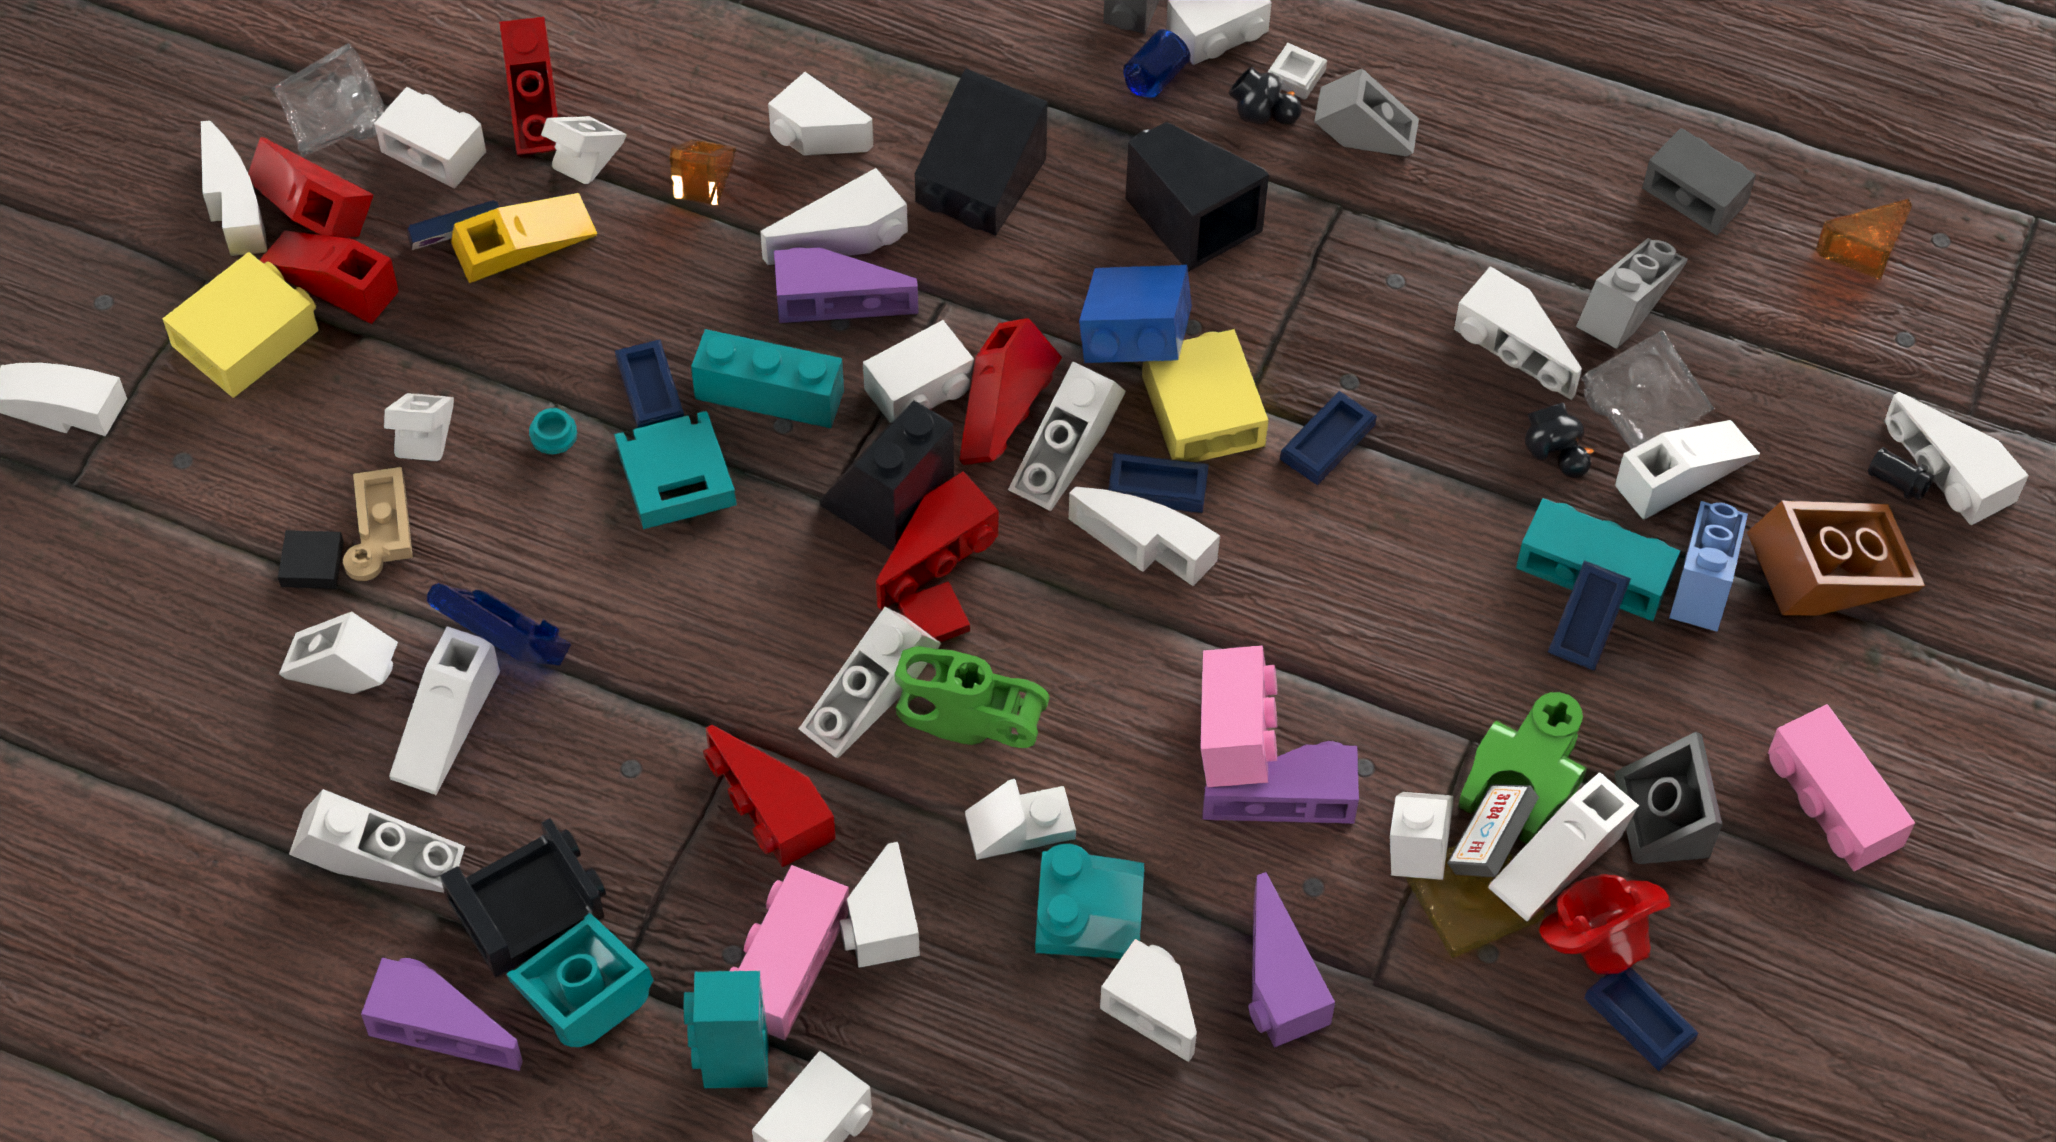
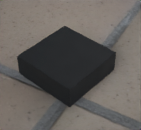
M286 530L278 573L280 586L337 589L344 544L341 532Z

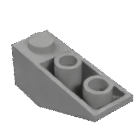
M1647 238L1596 280L1576 327L1617 349L1636 332L1686 265L1688 259L1676 253L1675 248L1670 244Z

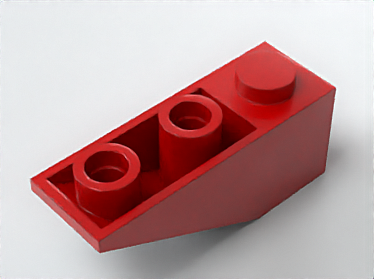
M543 16L501 21L499 24L517 156L556 151V142L541 135L546 119L558 117L545 18Z
M260 137L248 172L252 185L293 221L320 235L341 238L359 237L374 194L264 137Z
M284 231L260 259L263 264L266 262L272 263L280 271L284 280L370 324L376 320L399 292L391 258L354 239Z
M1029 318L998 323L975 357L959 461L963 465L982 462L989 463L1004 453L1007 448L1006 441L1016 426L1028 417L1030 405L1038 393L1050 384L1053 379L1052 372L1063 358Z
M964 471L923 497L876 580L877 607L881 611L884 607H889L895 602L899 603L901 598L914 594L920 586L934 577H944L954 569L959 561L973 552H983L998 537L999 510Z
M714 725L705 728L708 748L703 750L705 760L716 777L724 775L731 786L727 790L732 804L741 816L746 813L749 814L756 825L752 828L755 839L766 855L773 852L781 866L785 867L836 840L834 815L808 776Z

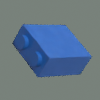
M1188 266L1095 268L1079 320L1084 363L1179 360L1192 307Z

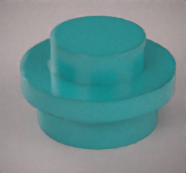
M548 408L539 412L529 428L532 445L538 451L546 454H559L567 451L574 445L578 434L574 419L558 408Z

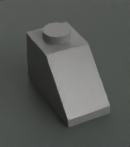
M1359 69L1321 87L1314 122L1343 147L1409 156L1414 152L1419 118L1366 71Z

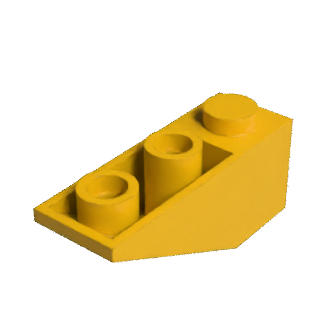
M579 193L500 207L455 223L451 244L468 282L472 283L597 236V232Z

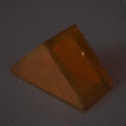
M695 139L672 147L669 158L674 197L719 205L735 158L736 147Z
M1905 199L1825 221L1816 246L1817 253L1820 257L1881 280L1904 231L1912 208L1910 200Z

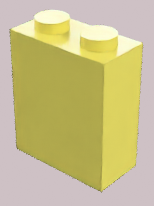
M250 252L246 253L162 318L171 346L232 398H235L319 331L314 315L316 305L309 294L300 287L293 289L285 282L280 271L272 263L266 262L263 264Z
M1235 329L1219 333L1207 332L1199 337L1183 340L1179 360L1143 361L1142 378L1172 460L1199 462L1265 447L1268 417Z

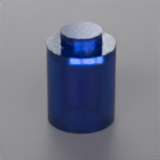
M1160 29L1156 31L1124 65L1123 74L1127 87L1138 96L1148 98L1158 96L1189 63L1191 55L1185 42L1169 30Z

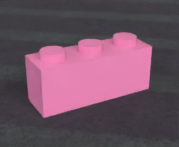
M1263 646L1203 651L1201 755L1207 788L1268 783V762L1277 761L1275 731H1268V728H1277L1275 698H1268L1269 695H1277V678L1275 665L1265 664Z
M1828 704L1777 728L1768 751L1772 767L1780 777L1786 778L1798 794L1799 803L1804 812L1811 818L1815 817L1826 832L1828 843L1833 852L1838 857L1844 858L1853 871L1905 846L1915 825L1914 820Z
M791 865L784 881L777 880L772 886L766 902L768 912L762 924L755 923L751 927L744 945L746 955L740 967L733 966L730 971H760L768 1034L782 1040H786L841 930L840 920L846 919L848 916L847 898L849 897V887Z

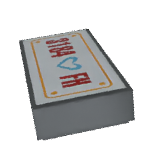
M1490 785L1447 862L1456 875L1497 876L1539 799V796L1531 786Z

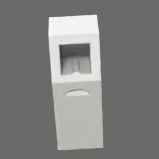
M1490 266L1459 302L1454 330L1461 333L1470 343L1479 344L1499 356L1507 365L1519 368L1539 380L1547 389L1559 392L1572 400L1576 394L1582 370L1581 366L1530 289Z
M1072 362L1008 490L1051 511L1105 434L1126 391L1115 381Z
M1901 392L1893 396L1884 419L1890 435L1894 440L1904 445L1915 458L1918 467L1922 464L1928 467L1927 472L1934 475L1933 481L1945 494L1950 507L1956 512H1960L1970 525L2017 502L2028 474L1998 440Z
M1731 420L1665 432L1623 454L1615 486L1640 517L1645 520L1759 458L1760 453Z
M884 607L799 727V730L834 757L839 758L901 696L903 689L895 682V671L902 651L917 646L938 649L941 643L904 615ZM919 661L909 666L907 673L917 679L927 665V662Z
M447 626L425 667L389 775L390 780L437 795L500 673L493 641Z
M1599 772L1556 812L1490 883L1488 888L1528 922L1621 838L1639 805Z
M323 789L304 810L289 855L337 874L444 893L440 875L456 866L459 867L465 846Z

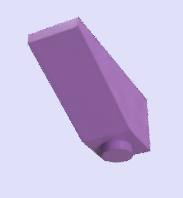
M794 247L788 250H774L779 323L918 314V285L916 278L821 247Z
M1334 741L1321 742L1317 745H1304L1278 756L1277 761L1268 762V783L1208 788L1206 786L1202 820L1354 824L1359 801L1357 746H1344Z
M1267 872L1257 875L1254 892L1252 1003H1249L1248 1008L1256 1029L1260 1033L1266 1031L1275 1048L1331 1025L1335 1001Z
M386 958L381 959L361 1013L369 1036L520 1071L523 1060L517 1039L433 969H429L424 963L411 958H401L399 961Z

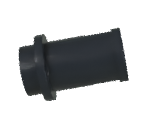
M1884 447L1876 453L1868 469L1869 475L1875 476L1903 491L1904 498L1908 500L1912 497L1921 500L1929 490L1934 479V475L1927 472L1928 467L1922 464L1918 467L1889 452Z

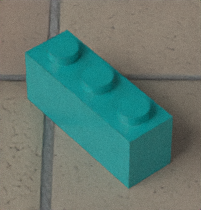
M707 329L704 330L691 366L696 400L826 428H832L844 393L842 358Z
M1542 498L1522 541L1516 569L1573 590L1585 560L1631 578L1620 609L1654 621L1673 577L1680 550L1668 546L1659 539L1646 538L1625 530L1615 522L1602 521L1578 512L1568 504L1555 503Z
M760 971L694 972V992H684V1024L688 1025V1047H691L692 1069H701L704 1088L768 1087L769 1037Z

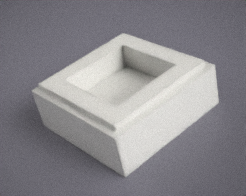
M1287 43L1268 72L1279 76L1282 80V90L1287 92L1294 91V95L1306 100L1326 71L1327 60Z

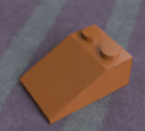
M1781 501L1747 531L1757 560L1763 569L1782 615L1819 616L1917 592L1925 587L1888 504Z

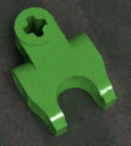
M922 646L903 650L895 671V682L903 689L896 706V715L906 725L936 737L961 744L974 745L983 742L987 738L1017 748H1028L1035 744L1038 736L1037 724L1041 712L1046 710L1050 699L1048 692L1040 685L1026 679L1009 678L993 674L990 665L977 656L953 650ZM919 661L927 662L935 668L936 675L931 681L915 679L907 673L909 666ZM1019 692L1026 693L1024 699L1021 698ZM923 697L932 702L936 708L929 714L918 715L913 713L908 705L914 698ZM1013 728H1016L1018 735L1012 733Z
M1550 692L1541 696L1535 702L1518 731L1499 721H1495L1476 750L1475 761L1462 790L1458 807L1472 814L1479 807L1491 784L1531 786L1539 796V799L1524 824L1519 840L1528 844L1556 812L1577 792L1587 771V767L1568 758L1575 747L1578 737L1577 732L1583 719L1582 708L1579 703L1568 694Z

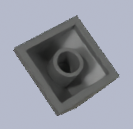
M1694 732L1614 772L1617 787L1639 805L1626 827L1633 862L1646 864L1710 858L1722 827V821L1702 734Z

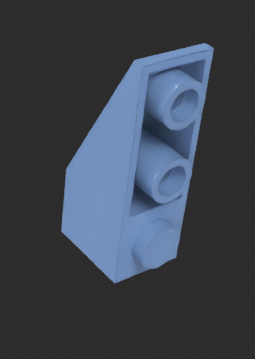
M1703 501L1700 502L1676 589L1670 619L1718 631L1734 578L1748 516L1747 513L1739 512L1733 506L1725 503L1710 504Z

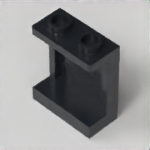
M551 818L541 822L543 831L541 837L465 878L458 866L440 875L448 903L495 978L535 956L583 921L584 917L589 913L597 920L604 918L601 897L606 895V891L599 876L592 867L586 871L577 860L581 856V852L573 836L567 829L559 832Z

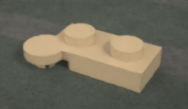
M402 467L353 474L361 544L354 545L347 550L343 558L346 574L351 579L356 581L374 579L383 569V562L413 558Z

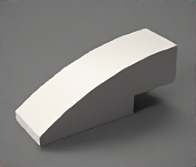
M201 121L202 189L211 222L222 221V229L231 256L245 255L248 252L251 254L267 252L265 227L250 176L240 156L225 135L211 121Z
M15 363L1 365L0 413L66 434L70 427L74 426L106 436L127 400L120 378L98 371L50 363Z
M1075 487L1069 493L1068 519L1142 572L1154 560H1157L1187 583L1194 586L1218 560L1220 535L1196 520L1171 508L1140 497L1103 489Z

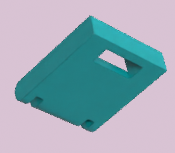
M707 411L697 413L698 424L694 425L691 424L690 418L687 415L633 429L634 440L627 441L624 432L614 434L617 451L643 530L737 505L735 489ZM705 481L706 490L664 501L661 500L660 492Z

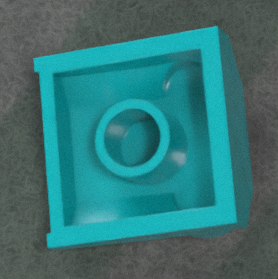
M1059 844L1047 852L1042 851L1035 953L1121 959L1135 939L1140 941L1144 863L1089 855L1083 848L1074 844Z
M591 913L586 915L583 921L515 970L512 969L506 974L515 988L553 1027L559 1041L569 1047H582L593 1043L638 1010L647 1000L649 988L654 981L649 967Z

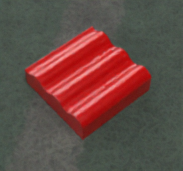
M949 581L903 597L898 603V608L902 615L940 643L970 632V623Z

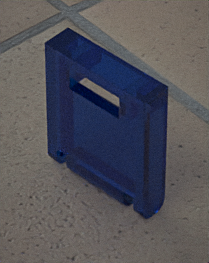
M438 583L433 585L427 594V602L431 607L518 661L560 666L572 645L558 636L560 628L547 620H542L541 624H538L486 591L475 590L471 592L466 589L449 587L448 585Z

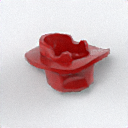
M1607 874L1591 876L1575 882L1557 897V911L1542 920L1539 931L1543 941L1552 949L1562 954L1581 953L1588 968L1597 975L1621 973L1636 962L1650 957L1649 915L1670 907L1671 902L1667 892L1662 887L1648 881H1626L1618 875Z

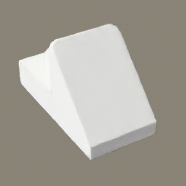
M590 116L547 118L541 133L542 136L556 142V153L552 161L553 169L584 184H589L594 180L624 143L627 135Z
M407 393L385 409L384 428L395 429L394 454L396 457L438 461L442 458L453 410L454 397Z
M1008 780L965 811L977 860L1076 839V828L1064 786L1020 795L1016 780Z

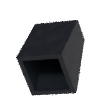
M966 68L916 169L915 202L922 204L929 211L941 212L962 221L972 229H981L996 236L1046 161L1048 102Z
M1164 122L1151 130H1143L1128 142L1125 199L1182 265L1188 266V272L1263 231L1269 174L1264 168L1168 122Z
M913 400L874 439L820 499V506L893 551L923 497L954 477L953 423Z

